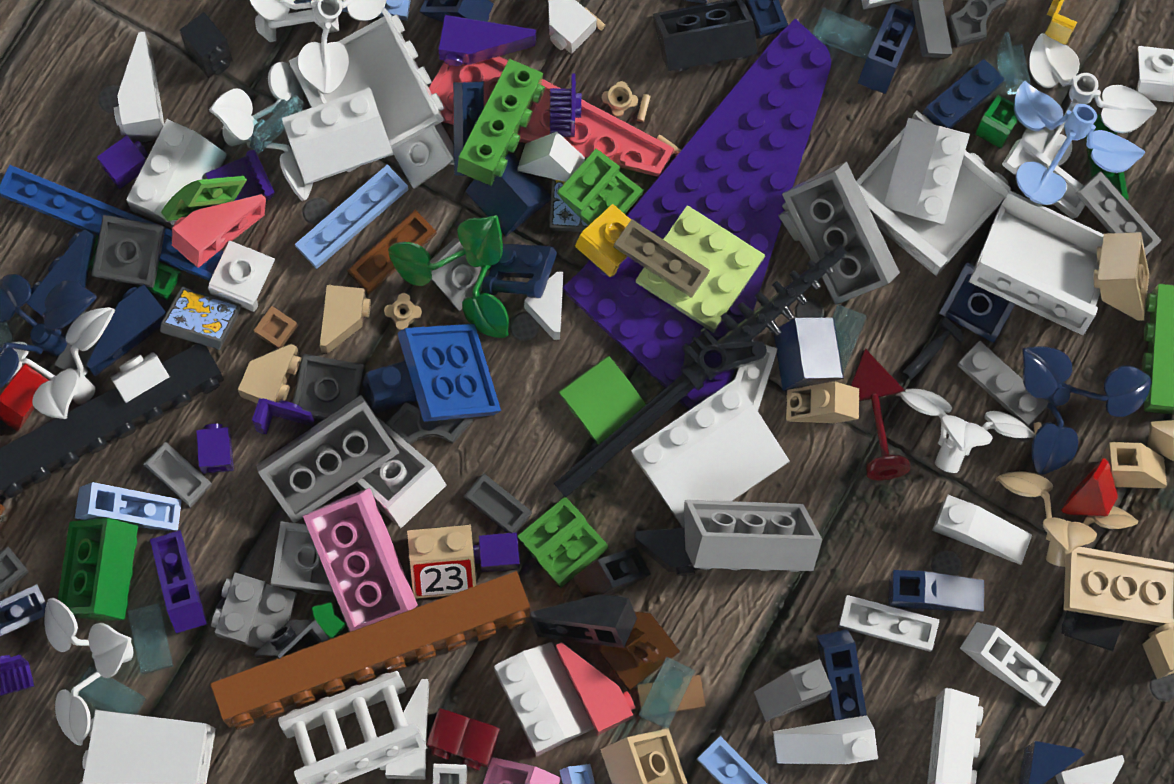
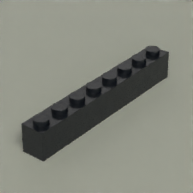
M198 343L162 362L169 378L125 403L115 387L68 412L66 419L56 418L0 448V499L4 497L10 499L19 495L23 491L24 486L32 482L38 484L51 477V472L60 467L66 469L80 461L79 457L88 452H91V454L100 452L108 446L107 442L116 437L122 439L130 436L136 431L135 427L145 422L151 424L158 421L164 416L163 412L173 407L179 409L188 405L192 401L193 396L201 392L208 394L216 390L224 378L207 346Z

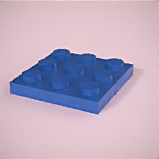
M475 324L404 328L397 333L424 422L492 416L501 411Z

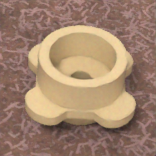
M623 81L617 82L609 91H604L602 94L603 103L611 107L612 114L616 117H621L625 110L629 107H635L638 103L637 96L632 95L627 83ZM622 97L623 100L618 101L617 98Z
M405 293L399 294L397 300L392 305H387L384 309L385 316L392 318L399 330L408 328V325L412 324L415 319L420 318L422 314L421 308L415 306L410 301V296ZM405 309L406 313L401 314L400 310Z

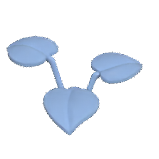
M1026 81L1020 85L1014 98V112L1019 122L1033 131H1041L1045 127L1053 130L1065 123L1064 129L1067 136L1048 169L1038 162H1025L1019 167L1016 173L1017 184L1023 194L1029 197L1031 201L1042 205L1056 203L1063 197L1066 192V181L1060 175L1053 173L1072 140H1080L1087 135L1086 146L1089 149H1093L1091 152L1092 160L1102 169L1112 173H1121L1128 170L1145 154L1144 150L1118 135L1103 130L1094 131L1096 126L1093 124L1097 119V114L1092 107L1086 104H1078L1072 111H1067L1066 115L1063 116L1062 108L1053 98L1033 88Z

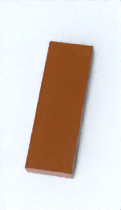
M415 209L351 266L347 272L369 295L396 271L388 252V248L392 244L412 242L423 247L437 232Z

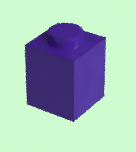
M126 135L97 156L104 171L115 185L121 189L139 175L146 162L145 158L149 155L138 140L133 143Z
M208 424L204 426L203 430H196L199 468L202 474L234 471L232 438L229 428H223L222 424Z
M517 532L480 535L479 545H473L475 564H481L482 572L520 569Z

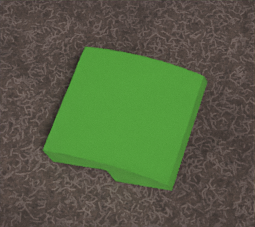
M596 148L558 190L557 194L587 225H590L612 204L626 214L640 198L643 189L619 172L620 166Z
M244 176L196 180L181 188L167 202L161 213L167 221L178 220L181 217H187L198 209L234 201L247 179Z
M606 356L558 391L573 415L580 420L593 441L598 445L646 405L610 356Z
M565 497L517 536L523 546L560 588L609 549L607 543L587 523L579 510Z

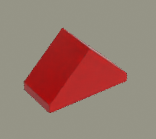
M25 364L0 395V420L19 432L35 408L32 399L40 385L49 380Z
M1103 458L1075 487L1061 509L1063 513L1088 516L1109 515L1118 498L1109 461Z

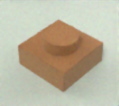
M271 306L253 331L254 334L275 348L280 349L298 327V324Z

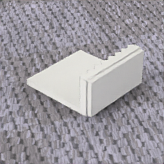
M1138 46L1139 81L1136 91L1149 100L1174 102V50Z
M441 123L429 127L414 138L392 149L396 160L413 189L447 165H454V145Z
M229 240L209 282L210 295L241 304V307L255 312L258 307L257 298L275 258Z
M152 352L144 358L138 355L128 360L119 367L120 372L110 377L125 403L169 378V375L157 355Z

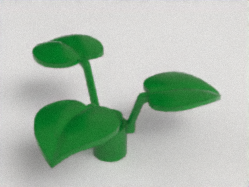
M497 215L464 220L457 230L459 241L464 248L437 263H430L428 251L412 242H398L388 248L391 262L399 275L405 281L416 286L427 285L432 280L431 270H436L466 255V260L471 266L482 268L472 290L473 297H466L462 302V309L466 319L470 324H475L476 330L487 336L505 338L509 335V319L504 305L491 294H479V289L487 270L491 265L498 263L502 257L503 241Z

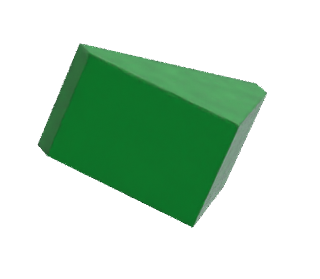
M997 95L984 114L975 135L1002 149L1018 122L1014 112V103Z

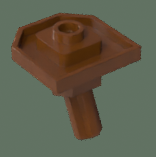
M634 611L637 620L624 648L601 645L600 654L629 691L680 653V650L651 613Z

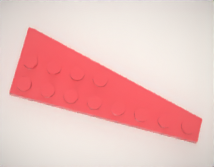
M499 56L471 65L462 64L461 66H451L444 62L429 87L432 94H438L445 107L441 111L445 119L443 122L454 125L453 82H484L485 107L508 60ZM542 79L541 85L545 86L543 96L539 103L533 102L530 108L533 111L530 122L526 128L521 126L518 135H520L519 142L528 143L550 134V88H561ZM581 100V118H575V137H563L585 159L597 148L618 164L620 168L660 177L674 152L673 147L584 100Z

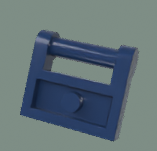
M503 243L500 261L492 265L489 276L483 279V293L496 295L497 293L525 294L529 298H541L557 252L552 246ZM503 278H529L531 280L528 282L504 281Z

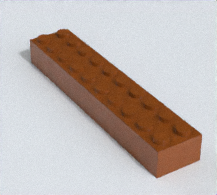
M515 571L210 684L223 721L229 728L235 726L236 730H241L253 725V719L266 715L267 719L277 717L285 713V707L296 704L297 708L315 702V696L327 693V696L339 694L346 690L345 685L356 681L358 685H362L376 679L375 674L386 670L388 673L401 671L406 668L405 663L415 659L418 660V663L431 660L436 657L435 652L445 648L449 652L458 650L466 646L465 641L478 637L479 641L488 639L497 634L495 630L508 626L509 630L526 624L525 619L529 618L530 605L519 575Z

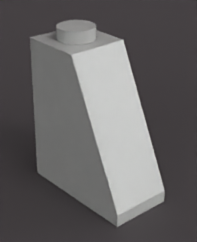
M819 659L786 672L754 691V695L764 720L767 722L825 700L832 687Z

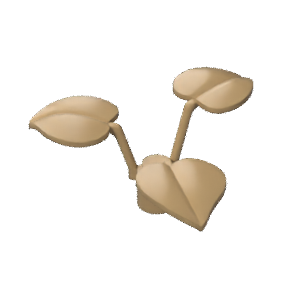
M1026 471L1008 472L996 477L995 482L999 481L1006 489L1015 494L1026 497L1041 496L1044 499L1046 519L1043 521L1042 526L1047 532L1046 540L1050 541L1046 560L1056 566L1065 567L1066 554L1068 555L1078 547L1095 541L1097 533L1088 526L1089 524L1095 522L1100 527L1109 529H1121L1138 524L1137 519L1116 506L1112 507L1108 516H1088L1083 523L1052 518L1050 494L1048 491L1053 489V484L1049 480L1038 474Z

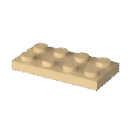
M1078 547L1070 554H1066L1064 610L1157 626L1170 622L1174 623V563Z

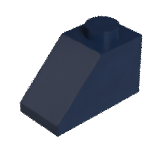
M424 0L419 12L443 23L445 15L488 22L489 14L494 4L489 0Z

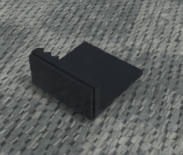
M1067 611L1062 623L1061 634L1113 652L1124 620Z
M291 620L276 630L254 656L256 658L280 659L296 643L299 646H313L327 641L329 638L316 620Z

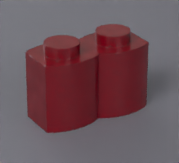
M439 708L426 745L432 749L431 755L449 761L450 756H454L463 760L461 765H466L467 768L480 771L481 766L489 767L501 730L493 725Z

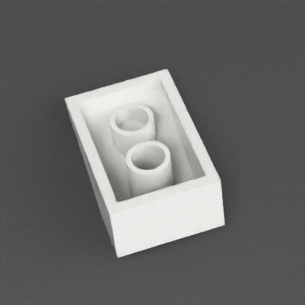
M145 31L138 32L117 95L119 106L114 107L117 126L119 125L121 135H127L133 143L137 140L140 143L157 140L164 126L153 53Z
M378 418L398 449L399 454L354 484L361 491L370 488L378 508L402 528L447 485L430 461Z

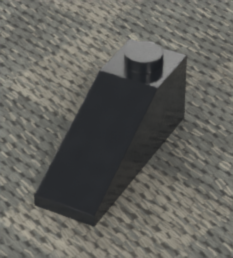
M601 594L532 611L529 615L538 637L619 648L625 647L637 620L629 598L620 595L609 596Z

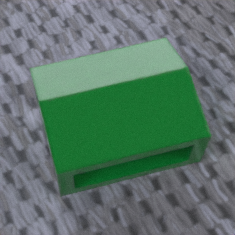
M332 603L311 608V620L317 621L328 636V640L338 637L343 633L345 623L334 615Z

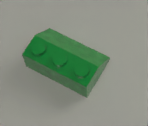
M110 518L69 522L58 600L70 609L75 618L101 621L125 620L130 580L133 575L134 551L137 546V525Z

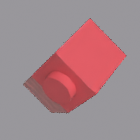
M260 194L198 209L187 217L179 218L172 227V246L199 268L227 246L229 240L233 241L265 215L266 198Z
M562 642L556 645V652L597 735L633 718L631 710L636 707L628 691L622 693L616 683Z

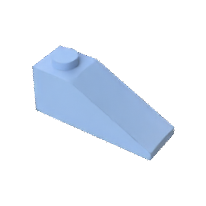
M92 482L79 487L75 518L81 520L110 518L137 525L139 528L178 531L182 500Z

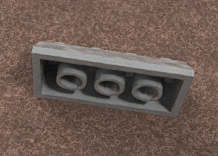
M847 162L823 171L782 194L815 263L825 256V251L828 249L832 251L838 245H841L847 252V256L843 260L840 259L832 267L833 273L830 275L825 273L822 276L835 305L887 285L900 273Z
M360 395L256 466L259 475L291 521L296 523L304 515L312 512L399 454V451L363 396Z
M685 500L684 502L685 550L694 568L704 570L723 568L736 571L741 569H759L761 571L789 570L791 572L814 571L822 538L804 504Z

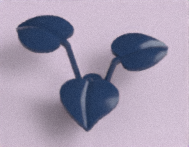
M17 274L4 276L0 280V323L10 320L16 312L33 327L30 337L34 346L7 342L2 348L0 347V388L11 379L18 367L19 358L14 349L33 351L38 355L44 351L53 357L60 355L65 350L67 342L66 336L59 329L64 328L92 304L97 296L75 281H62L47 295L45 299V308L47 310L42 314L44 324H38L20 308L31 296V288L28 281Z
M1044 346L1023 348L1024 387L1030 395L1048 401L1047 408L1052 411L1057 421V425L1053 423L1043 424L1034 436L1032 461L1036 472L1044 475L1057 470L1069 463L1077 452V433L1070 427H1063L1064 421L1056 408L1068 402L1070 393L1106 401V410L1110 415L1124 417L1135 412L1146 400L1151 386L1150 376L1133 366L1118 367L1107 376L1104 382L1106 394L1101 395L1064 383L1072 374L1071 360L1064 352Z

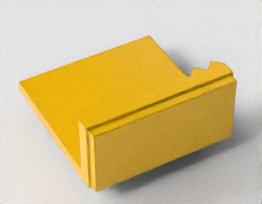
M1053 0L1047 12V15L1052 18L1045 34L1066 45L1077 22L1058 14L1064 0Z
M612 204L581 232L575 247L609 277H613L620 264L628 257L614 248V243L631 219Z

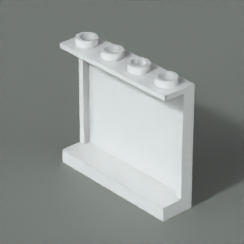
M384 8L381 10L384 17L338 41L347 50L349 66L341 84L329 94L321 93L304 79L298 68V56L289 60V63L311 107L370 88L391 148L393 149L419 135L429 127L445 121L441 113L445 107L438 94L431 93L428 84L432 82L423 66L418 68L414 60L418 57V54L410 40L405 42L401 32L405 31V28L398 15L392 16ZM353 168V169H351V170H348L347 172L349 173V172L355 170L356 168Z
M916 111L912 119L933 124L919 111ZM904 127L856 182L878 228L937 276L999 207L1008 191L1011 190V187L1008 186V181L1001 174L993 173L985 167L984 161L978 155L968 153L965 150L945 224L888 209L884 206V202L905 131Z
M1009 190L998 209L969 282L1084 335L1098 310L1096 304L1100 295V289L1094 287L1093 276L1094 270L1099 269L1097 247L1102 246L1104 234Z
M95 710V716L91 719L88 732L89 737H91L89 749L85 751L82 765L85 771L83 782H80V784H206L216 728L207 723Z

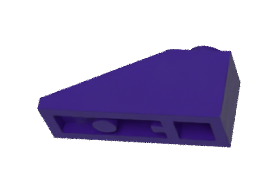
M445 15L439 45V59L451 66L471 65L534 47L536 43V30Z
M181 530L150 539L166 609L175 633L207 624Z

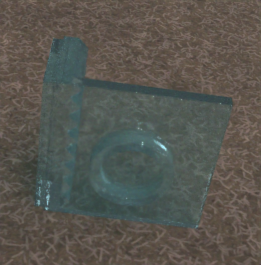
M1005 32L998 47L997 64L1000 76L1005 78V88L1007 95L1016 94L1024 81L1030 84L1023 45L1012 46L1010 34Z

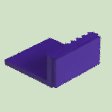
M572 73L571 89L550 88V134L558 132L562 137H575V118H581L582 100L581 93H576V73Z
M255 149L247 151L245 157L205 173L207 179L244 176L247 181L235 200L262 194L266 201H268L275 193Z
M259 398L252 419L256 431L261 434H267L272 416L314 427L315 424L311 412L303 410L301 406L280 400L279 402H274L264 398Z
M10 655L0 656V696L35 687L29 662L21 655L13 657Z

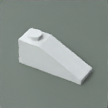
M947 495L944 499L932 530L1020 565L1023 562L1032 534L985 509L951 495Z
M977 622L960 647L962 651L983 668L1040 706H1046L1061 682L1058 677L998 627Z
M421 679L403 713L407 725L416 722L427 744L428 679ZM427 748L381 766L380 770H386L385 775L387 779H426Z
M867 715L773 731L777 763L851 764L878 759L875 730Z

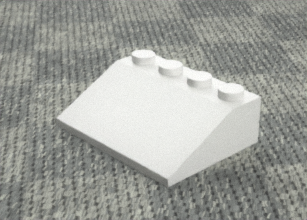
M736 379L631 450L634 459L682 528H684L685 500L733 501L790 462Z

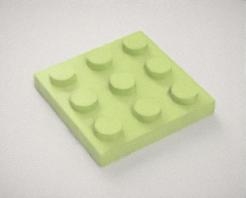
M687 205L663 240L710 270L708 276L693 298H690L645 267L637 277L636 283L714 333L722 321L720 316L724 313L727 314L764 260L765 254Z

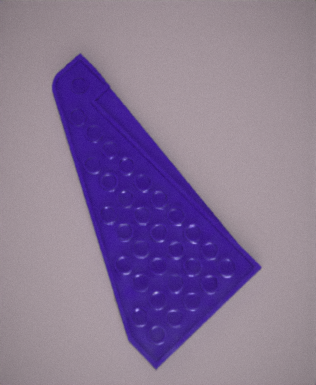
M794 19L771 42L627 215L630 219H633L664 239L688 205L765 254L764 260L727 312V315L738 324L745 319L738 308L741 302L754 311L757 302L755 295L761 289L782 223L778 215L785 211L782 205L786 201L782 194L793 188L831 68V57L827 47L797 19ZM627 257L620 264L613 277H609L589 260L563 287V292L666 388L682 374L680 369L683 366L685 356L682 346L685 343L690 345L693 342L692 337L698 338L702 334L700 330L705 327L637 284L636 279L644 267L631 258ZM723 320L714 333L705 328L716 341L729 332ZM711 352L704 356V362L710 368H717L721 365V358L717 353ZM735 369L718 374L712 380L707 379L703 382L704 386L699 391L693 389L679 402L688 411L729 384Z

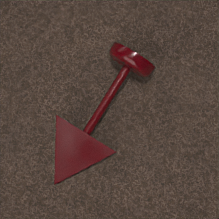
M865 348L851 386L859 389V402L869 399L872 401L882 457L873 459L867 464L866 474L871 480L894 479L907 474L910 471V463L904 456L889 455L879 397L906 391Z

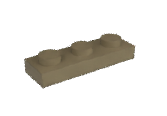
M631 219L614 243V248L690 298H693L710 272L708 268L633 219Z

